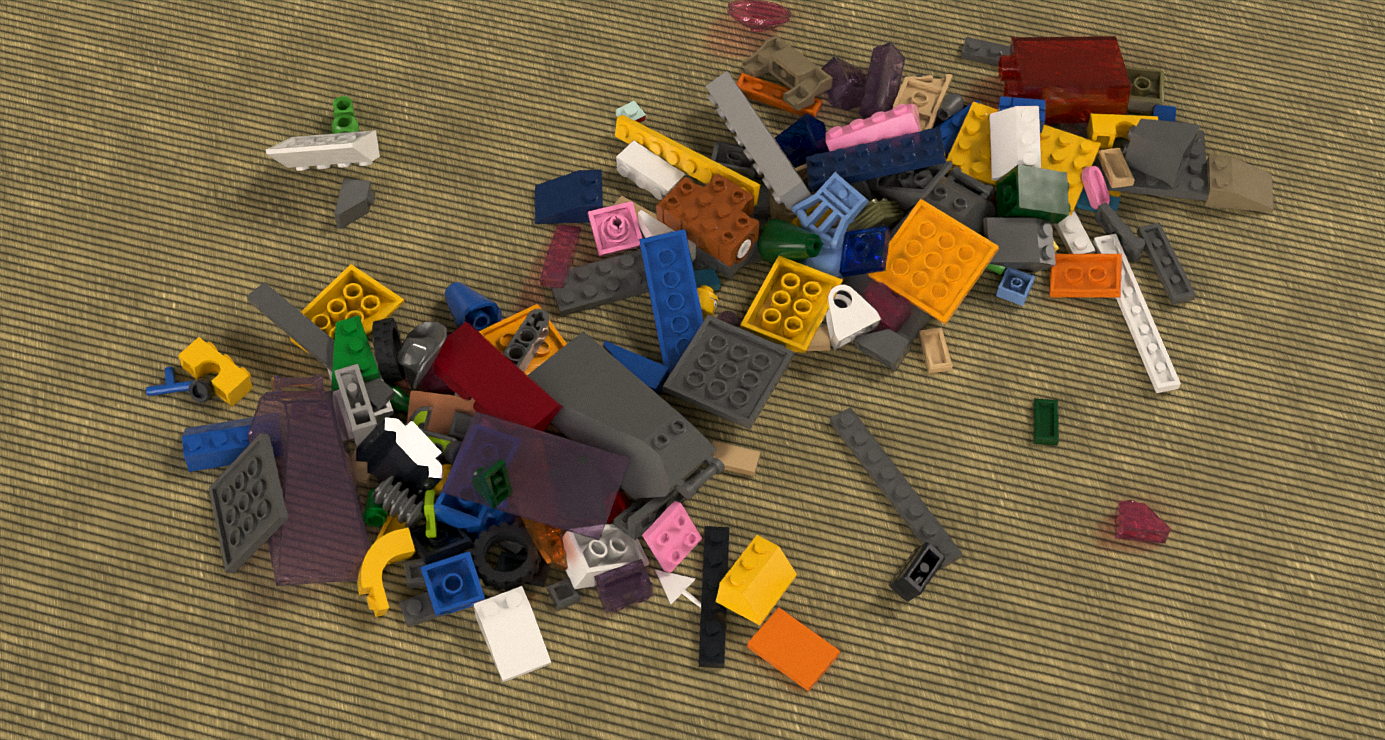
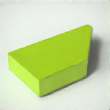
M435 489L426 490L424 514L427 521V538H435L437 536L438 521L434 511V505L437 501Z

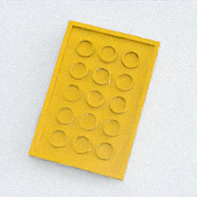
M973 101L946 160L953 164L946 174L950 175L952 169L957 166L962 169L963 173L981 183L994 186L996 191V182L998 180H992L990 114L996 113L997 109ZM1044 125L1042 133H1040L1041 168L1067 172V181L1069 182L1068 201L1071 207L1069 215L1072 216L1084 187L1082 172L1086 167L1093 166L1101 143Z

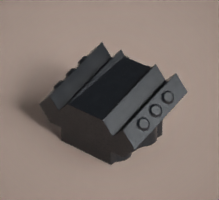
M385 417L356 448V461L367 462V473L373 474L381 483L393 475V486L398 482L402 483L399 489L400 492L408 488V498L417 495L415 504H418L425 497L426 490H432L443 479L442 465L438 462L442 452L413 421L404 425L399 419Z

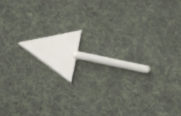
M655 570L670 604L683 594L701 608V602L686 591L695 578Z

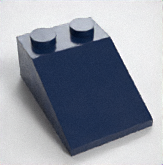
M578 170L535 185V224L590 223L588 212L603 208L602 170Z

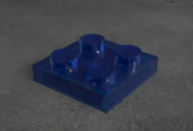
M887 226L845 232L839 273L843 277L886 271L891 230Z

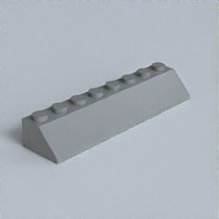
M728 71L706 85L710 92L707 96L714 107L719 106L716 111L723 120L727 118L726 126L732 134L737 133L734 138L741 148L743 146L746 147L743 152L750 162L755 160L753 167L760 176L764 174L765 177L762 178V181L769 190L774 189V192L771 194L777 203L781 204L783 202L788 210H792L794 205L812 196L804 181Z

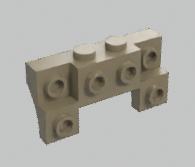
M777 35L766 39L757 52L742 61V68L753 77L757 78L769 72L791 90L784 93L783 100L797 111L813 104L816 95L832 88V77Z

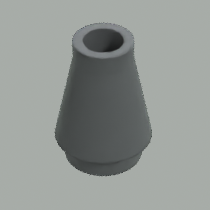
M957 93L947 94L937 111V116L941 120H947L961 111L964 106L963 98Z

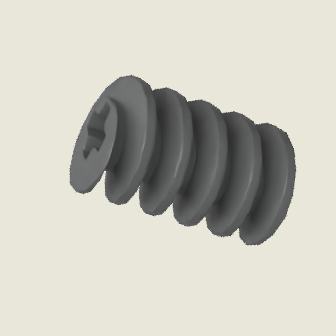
M392 475L377 487L372 494V498L375 497L377 505L383 504L382 508L384 511L390 510L391 517L398 516L397 521L400 524L406 522L405 528L409 527L410 530L425 515L422 510L424 501L415 504L417 495L408 498V488L400 492L399 489L402 483L398 482L393 486L394 476Z

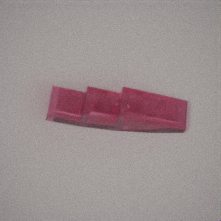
M558 225L544 262L540 277L541 286L564 288L566 276H569L571 264L574 262L581 227Z

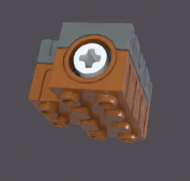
M718 173L704 188L693 183L689 178L684 177L656 205L657 220L674 231L685 229L687 239L696 244V258L702 260L717 272L723 273L729 279L758 250L759 221L753 218L754 195Z

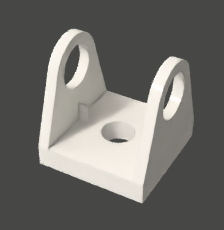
M838 285L830 291L828 296L830 310L826 313L825 318L830 343L834 350L853 341L856 336L865 335L876 329L881 320L879 314L856 291L847 285ZM846 291L851 295L852 301L841 294H836L834 300L845 302L847 308H839L835 305L833 296L836 292Z

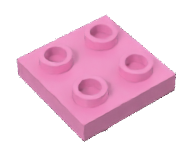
M632 201L588 212L599 257L640 248L639 239H642Z
M674 501L642 535L663 570L669 573L702 540L683 505L677 501Z

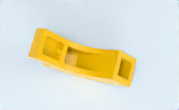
M409 527L392 531L379 538L370 547L360 566L357 581L359 596L369 593L367 595V603L369 609L374 610L375 617L386 615L389 609L382 583V571L394 562L411 559L415 552Z

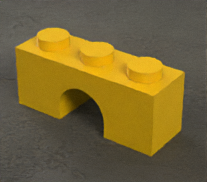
M1091 114L1087 126L1088 139L1101 143L1100 149H1112L1115 138L1123 137L1130 140L1127 136L1133 125L1137 126L1141 119L1158 120V116Z
M198 337L178 355L182 369L195 379L204 377L209 373H218L211 381L215 394L232 407L253 389L250 380L251 374L244 367L239 368L227 354L222 355L219 353L217 348L209 341L206 343Z

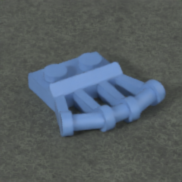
M834 172L814 195L794 205L792 211L794 215L798 216L802 225L801 228L817 234L822 243L831 245L833 249L839 250L843 244V237L848 225L855 221L854 218L869 201ZM822 201V203L808 217L806 214V210ZM829 208L832 209L833 212L817 228L815 223ZM841 217L834 236L827 235L828 230Z

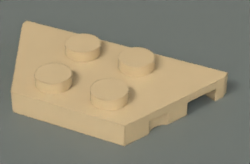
M945 74V78L933 79L932 75L905 77L893 108L900 104L907 105L912 103L917 105L920 130L932 129L937 118V111L947 94L953 75Z

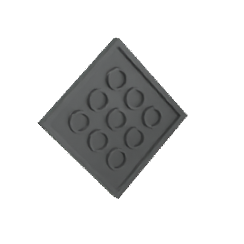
M707 315L663 385V392L750 430L792 361L794 351Z
M260 433L209 487L225 572L235 573L288 520L283 490L280 485L278 468L276 467L269 434Z

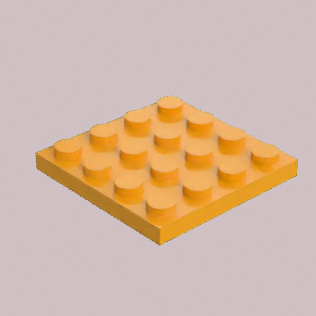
M920 199L867 274L871 279L946 325L999 250V246Z

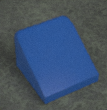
M1155 105L1151 116H1158V120L1175 122L1176 107Z

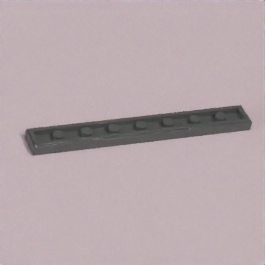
M265 282L246 296L248 302L332 372L334 340ZM380 378L364 382L370 403L376 410L382 408L396 396L395 391Z

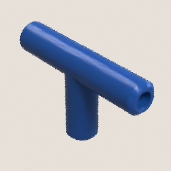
M169 366L165 368V384L146 387V395L153 396L189 391V385L192 381L175 383V369Z

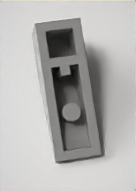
M356 364L335 370L334 373L355 443L358 446L377 426V422L359 366Z

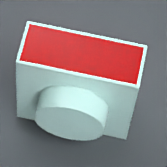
M635 101L616 109L617 117L625 115L638 123L646 121V114Z

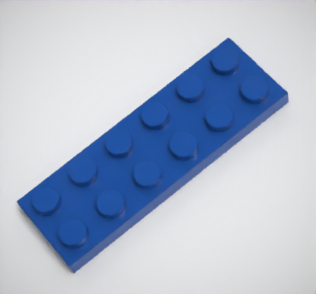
M685 229L639 239L663 365L669 368V375L704 322Z

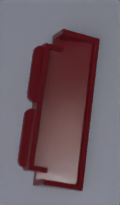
M467 322L446 338L439 352L441 356L434 361L436 364L435 374L463 400L469 401L473 398L475 400L473 404L474 410L500 433L509 436L512 434L518 435L523 429L526 433L540 437L563 407Z

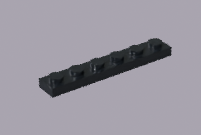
M705 526L699 667L724 668L727 608L717 603L716 598L720 582L728 573L730 527Z

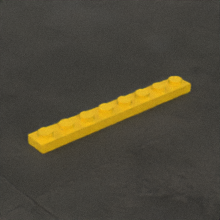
M625 115L617 117L616 138L628 144L634 140L680 171L705 184L710 183L718 173L754 195V206L757 205L760 184Z

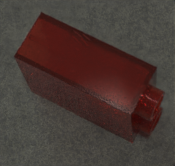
M1116 36L1011 37L1010 54L999 56L998 77L999 81H1005L1004 97L1045 100L1044 124L1089 123L1091 114L1127 115L1131 83Z

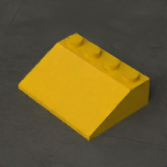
M778 255L745 315L740 329L770 342L786 345V348L791 351L806 353L829 310L828 296L830 291L834 287L842 285L843 280Z
M350 264L301 313L333 340H335L336 322L359 315L368 338L373 332V321L389 318L404 303V299ZM290 337V341H291L292 343H294L295 345H297L298 347H300L302 350H304L305 352H307L308 354H310V353H309L308 351H306L301 345H299L295 340H293V339Z

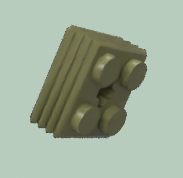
M1121 66L1118 76L1117 107L1126 110L1135 109L1152 112L1155 105H1163L1164 71Z
M887 198L879 202L877 199L869 201L865 206L866 209L854 218V222L848 225L846 232H849L850 239H868L879 234L903 217L904 213L901 212L900 205H897V201H888Z

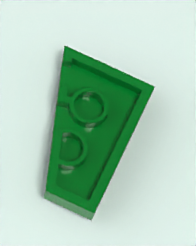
M359 315L336 322L331 382L332 392L340 390L334 373L338 369L358 364L364 382L380 378Z

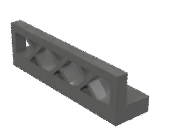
M701 467L698 468L693 474H691L686 480H684V482L690 483L699 474H701L704 471V469H702ZM676 489L666 497L640 498L614 518L613 525L636 540L674 501L682 503L686 498Z

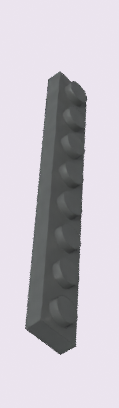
M850 407L831 417L830 424L922 545L926 542L930 543L945 557L940 569L960 559L962 552Z

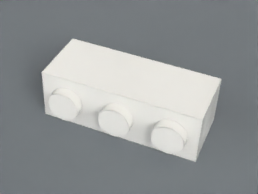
M634 140L616 156L619 174L635 182L638 187L646 189L658 200H662L686 177L685 173Z

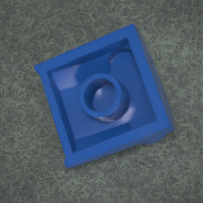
M470 551L420 567L436 616L451 614L472 607L475 603L485 600Z

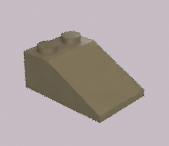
M1208 156L1206 162L1208 198L1207 201H1204L1205 207L1273 212L1272 174L1232 156Z

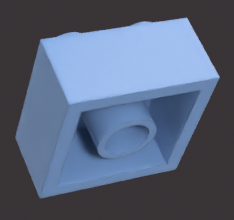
M1007 267L996 296L1024 306L1033 286L1035 276Z

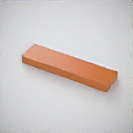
M744 73L740 75L736 83L747 98L812 120L815 119L822 106L823 100L814 98L813 104L797 111L783 100L784 93L791 89Z

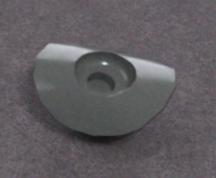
M424 322L416 326L407 335L399 350L398 363L403 365L405 376L413 390L424 379L447 338V328L440 322Z

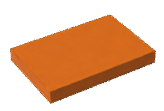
M1055 254L1056 266L1051 267L1050 297L1121 298L1122 254Z
M779 607L747 643V648L808 692L840 655V650Z

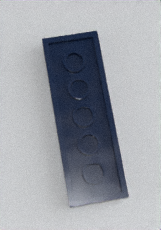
M940 127L806 157L810 192L818 191L834 172L851 184L946 163Z

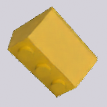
M756 535L721 580L716 602L761 625L794 581L797 574L778 545Z

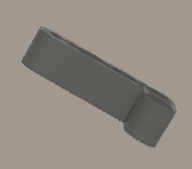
M543 309L532 310L503 352L524 372L548 336V313Z

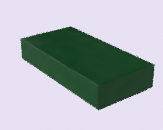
M1034 398L1033 444L1058 445V400Z

